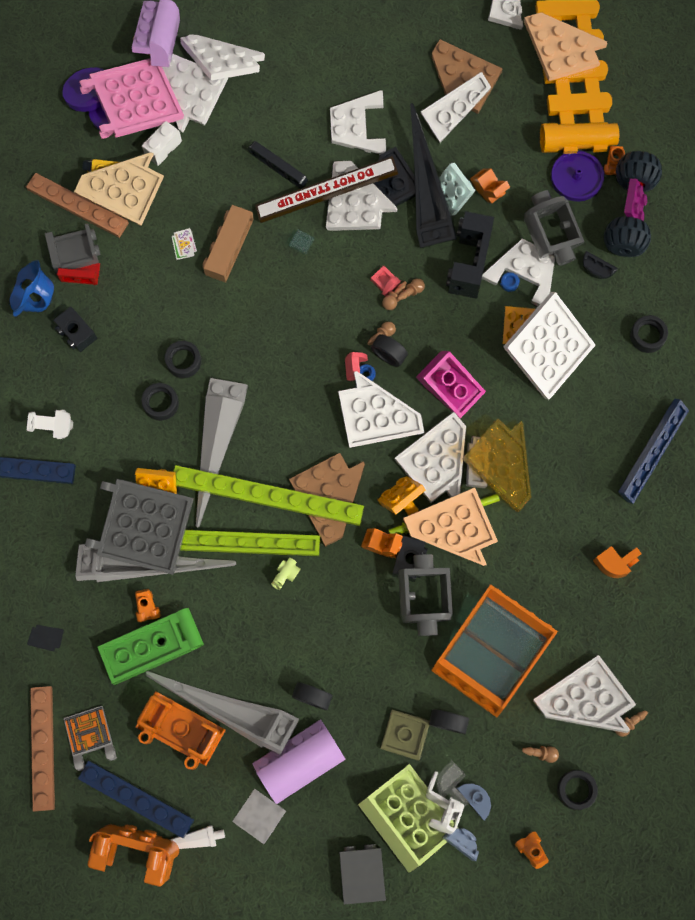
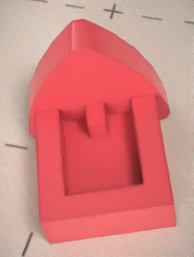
M385 266L371 277V281L383 291L382 294L384 296L392 292L401 282Z
M351 352L346 356L347 381L355 380L354 372L360 373L359 362L368 361L367 354Z

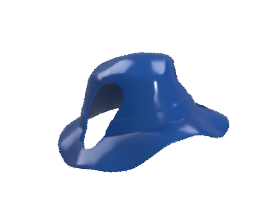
M39 260L29 263L18 273L15 287L10 296V305L14 317L18 316L22 311L42 312L51 303L54 284L41 270ZM25 279L33 281L25 290L22 289L21 285ZM33 292L39 294L42 297L41 301L34 302L29 295Z

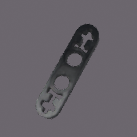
M253 141L247 148L252 156L298 188L302 189L308 182L303 173L260 143Z

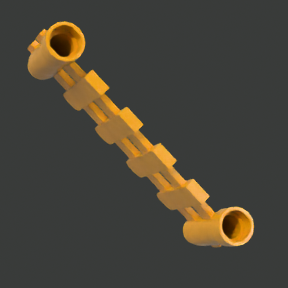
M545 0L536 2V14L544 13L560 21L576 20L578 29L604 40L602 31L600 29H592L590 19L596 18L600 9L598 0ZM599 60L600 64L596 68L548 81L543 69L545 84L555 83L556 95H548L547 97L549 116L559 115L560 124H541L540 147L542 153L558 152V150H563L564 154H574L578 152V149H593V152H607L608 146L618 145V124H608V122H604L603 113L609 112L612 106L611 95L608 92H600L599 81L605 80L608 73V66L605 61ZM584 82L585 93L571 94L570 83ZM573 114H588L589 123L575 124Z

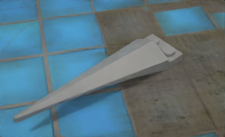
M210 378L205 402L200 471L218 474L245 403L247 384ZM200 491L198 492L197 528L201 524L211 495Z
M85 544L79 545L75 575L77 581L97 580V582L168 574L98 556V549L87 547ZM178 557L174 573L235 566L236 561Z
M146 671V676L258 746H264L280 755L299 720L279 709L229 698Z

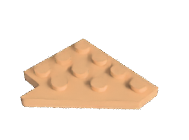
M544 13L524 18L525 26L548 81L599 66L600 62L595 51L606 48L607 41Z
M475 488L403 518L411 537L425 541L428 544L483 566L487 564L480 549L498 542Z

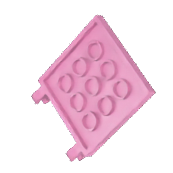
M151 58L90 74V79L79 81L82 94H87L92 89L95 90L109 121V124L99 126L101 139L107 138L113 133L115 137H120L160 126L165 121L171 123L184 118V114L161 66H151Z

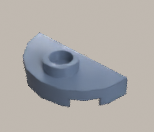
M464 784L457 788L472 808L485 821L491 809L490 797L487 792L475 784Z
M456 828L454 833H446L442 837L470 860H477L479 851H477L476 838L470 831Z

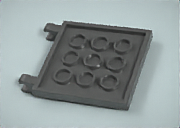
M117 479L116 485L102 481L100 489L113 492L101 541L87 538L85 546L98 549V556L174 575L194 498Z

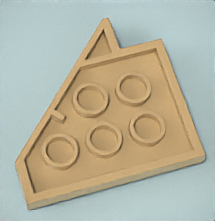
M150 152L81 175L73 193L141 226L164 176L148 168L154 153Z

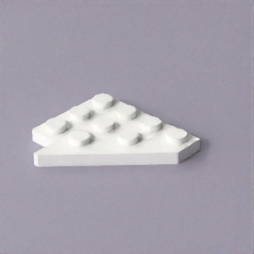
M199 35L181 37L180 44L211 81L259 72L260 66L257 62L264 61L265 58L263 52Z
M352 161L334 162L332 178L358 168ZM370 184L329 199L326 229L329 231L380 229L382 212H397V208L374 184Z
M357 371L354 372L357 388L338 391L349 448L424 433L420 413Z
M599 655L533 700L545 718L628 733L630 729L620 716L636 705Z

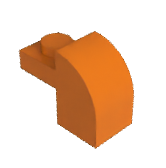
M483 168L470 178L478 193L489 203H493L505 195V191L510 188L507 181H498L491 168Z
M376 528L367 529L361 547L386 557L396 558L397 553L402 547L401 540L403 536L397 533L387 534Z
M611 546L593 561L605 575L612 578H621L631 572L629 567H632L639 561L637 557L642 553L638 548H635L621 559Z

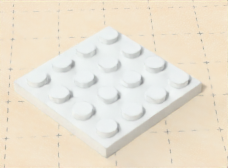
M550 292L505 344L504 349L541 395L549 400L593 349L595 344L557 293Z

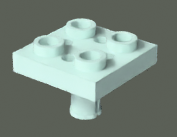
M451 163L439 177L451 215H456L475 192V189L457 165Z

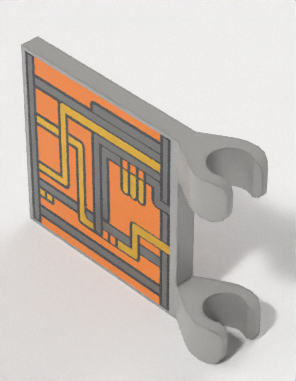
M103 706L64 718L76 770L81 771L85 767L83 754L104 747L107 759L112 761L117 758Z

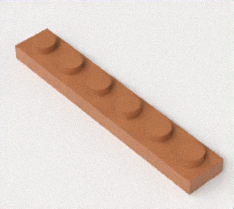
M37 173L34 174L26 186L28 191L119 238L129 224L128 220Z
M52 687L31 688L33 811L55 810Z

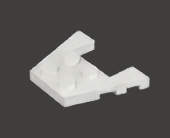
M377 91L330 108L333 144L353 149L358 148L364 150V152H374L379 155L386 152L385 139H367L365 109L383 108V91Z
M521 239L482 275V279L497 285L505 270L515 273L518 277L539 286L531 301L532 304L539 306L550 294L555 256L551 255L540 259L535 245Z

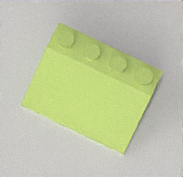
M410 764L358 804L408 872L419 867L447 843L442 838L446 833H442L429 826L431 819L441 821L444 808L426 798L428 787ZM451 820L449 826L451 827L454 826L453 820Z

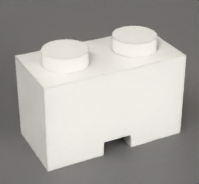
M165 121L142 145L144 154L154 153L151 161L159 166L168 154L182 142L180 131Z

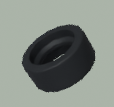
M653 315L643 316L635 322L631 329V342L641 352H656L666 342L668 328L659 317ZM652 325L657 328L660 333L659 340L654 344L642 341L638 336L641 326Z
M379 334L371 345L372 352L378 358L394 367L401 366L408 355L406 349L400 343L384 334Z
M177 341L166 350L165 363L169 372L175 377L189 378L199 371L201 355L193 343ZM180 350H189L194 356V362L189 368L177 369L172 363L173 355Z
M165 383L150 385L144 391L141 399L142 407L147 415L158 421L168 420L174 416L179 406L176 392ZM157 392H166L171 397L170 407L163 412H155L149 405L151 396Z
M297 682L292 698L322 710H328L333 697L328 692L301 682Z
M432 709L429 725L466 734L469 718L447 711Z
M573 770L565 773L560 778L557 785V794L560 801L566 807L573 810H583L595 802L598 795V787L595 779L589 773L582 770ZM572 778H581L589 786V795L582 802H573L566 795V784Z

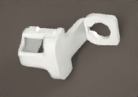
M56 410L55 417L38 416L35 412H29L27 431L33 432L34 428L53 430V438L62 439L69 435L70 430L73 428V421L70 414L65 410Z
M435 771L430 780L426 798L444 808L441 821L431 819L429 826L442 833L452 834L457 828L464 804L452 798L449 801L432 791L438 772ZM451 820H455L453 827L449 826Z

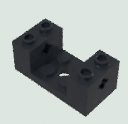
M465 211L464 218L460 217L457 236L460 237L459 243L477 248L473 266L454 262L453 269L449 268L446 286L449 287L448 293L477 299L494 217Z

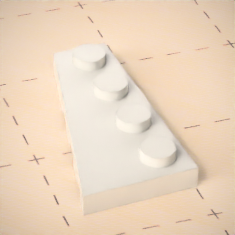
M492 0L488 21L522 29V6L520 5V0Z
M482 72L421 111V115L439 143L444 140L491 89Z

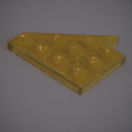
M497 419L462 459L516 512H519L531 498L524 427L520 421L510 430Z

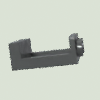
M85 224V230L54 237L52 232L45 233L52 266L56 274L58 273V268L77 269L99 263L98 256L101 255L98 244H94V240H97L94 229L90 230L89 224Z
M376 844L364 845L363 850H356V846L344 847V851L340 852L344 904L386 901L381 848H377Z

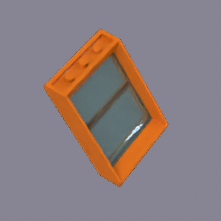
M490 584L431 671L492 715L498 717L558 631Z

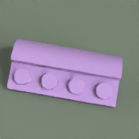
M172 0L143 2L132 44V52L150 54L151 66H170L180 23L179 9Z
M319 720L288 740L281 755L271 751L252 764L274 802L278 804L344 761L345 758L323 722Z

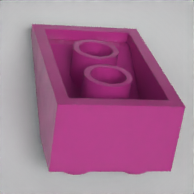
M441 351L416 376L429 392L459 418L486 392L450 351Z

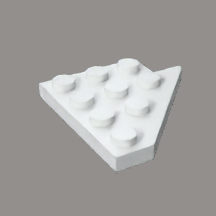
M172 54L170 66L162 68L184 114L182 120L176 121L178 129L183 133L189 120L205 126L228 78L211 81L197 63Z
M454 412L395 457V461L409 478L423 485L425 488L423 494L430 503L434 502L445 492L450 497L460 494L466 425Z

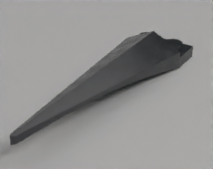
M411 103L416 191V230L420 248H426L457 240L454 221L415 106Z

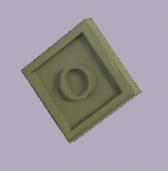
M392 710L381 749L419 761L428 732L429 721Z

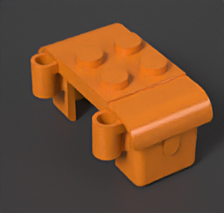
M155 692L149 698L136 725V728L143 731L138 736L141 743L147 745L154 738L188 756L185 759L184 765L187 769L191 770L196 769L199 763L207 766L226 729L158 692ZM147 734L148 740L144 742L143 737ZM193 759L195 762L194 766L190 767L189 761Z
M109 824L92 834L89 842L93 841L88 859V867L105 872L106 865H113L118 844L149 853L144 883L160 887L170 878L173 861L179 854V847L176 842L162 838V836L156 835L157 832L152 830H145L143 832L137 830V827L133 825L120 827Z

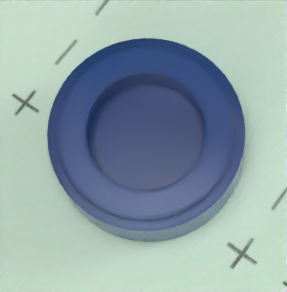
M512 272L505 273L501 278V287L508 292L515 291L519 286V277Z

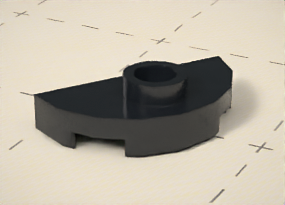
M585 251L583 267L592 277L606 279L617 272V267Z

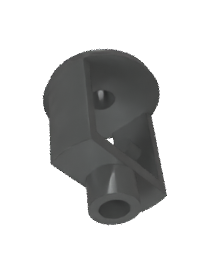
M548 190L535 194L531 197L534 207L524 213V222L527 225L540 259L554 255L558 266L574 261L576 257L572 249L580 246L585 241L569 201L564 196L551 199ZM557 211L561 221L560 228L564 229L569 241L550 246L539 219Z
M431 554L414 555V569L398 570L401 618L403 623H417L418 636L438 635L437 622L450 621L453 614L450 568H434L433 555ZM440 576L442 613L410 615V600L415 599V592H409L408 577Z

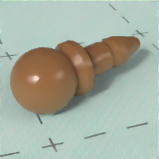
M418 278L412 280L407 285V289L400 293L398 300L421 293L425 288L423 280Z
M406 281L399 284L394 292H390L383 299L382 304L385 309L393 310L396 308L397 302L400 301L398 296L406 288Z
M389 321L383 323L377 329V333L370 338L368 345H372L379 334L392 336L396 331L395 325Z
M638 712L630 719L625 717L623 721L630 730H634V725L643 720L648 712ZM615 731V733L618 736L624 737L627 736L630 733V731L628 733Z
M541 746L540 749L532 747L522 749L523 753L539 757L540 760H545L548 763L557 761L559 757L558 750L552 746Z

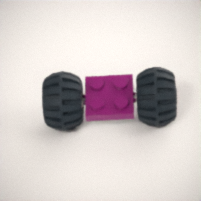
M631 151L623 155L616 166L617 181L621 187L628 190L624 211L626 216L613 219L604 232L605 245L615 255L622 257L639 256L647 250L651 242L650 229L646 222H644L643 207L647 204V195L644 192L655 188L662 176L661 163L651 153Z

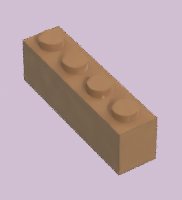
M234 205L231 206L230 210L226 211L224 216L225 222L217 231L218 237L216 242H212L210 247L211 253L203 262L206 276L226 283L254 220L251 211Z

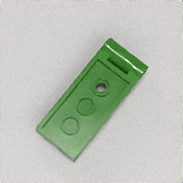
M185 608L100 645L98 650L111 683L116 685L200 648L204 643L189 608ZM161 639H165L163 645H159Z

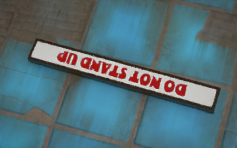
M393 156L257 204L255 207L259 220L263 223L398 175Z

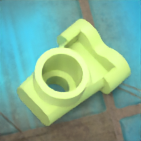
M289 558L287 562L283 560L277 570L280 573L276 575L271 583L275 589L280 590L286 579L293 582L300 571V568L295 565L297 562L292 558Z

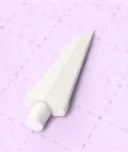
M211 825L188 833L185 838L176 837L170 840L176 842L179 849L216 846V839L225 838L224 829L214 831Z

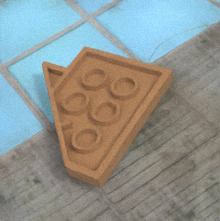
M439 40L432 52V59L445 96L479 73H483L491 89L472 108L471 111L478 114L503 69L443 40Z
M339 453L292 477L289 481L295 491L353 503L365 464L361 462L349 469ZM308 515L325 547L343 538L347 523Z

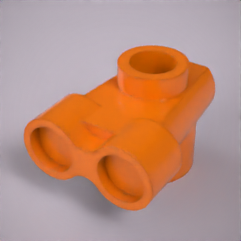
M610 146L607 164L604 165L605 175H616V166L622 156L625 155L623 147Z
M149 589L136 591L135 597L138 612L135 614L137 621L144 622L161 617L159 607H155L151 591ZM146 599L148 602L144 603L141 600Z
M532 832L526 838L518 840L515 846L520 853L525 854L530 864L538 869L547 864L549 860L540 845V837L536 832Z

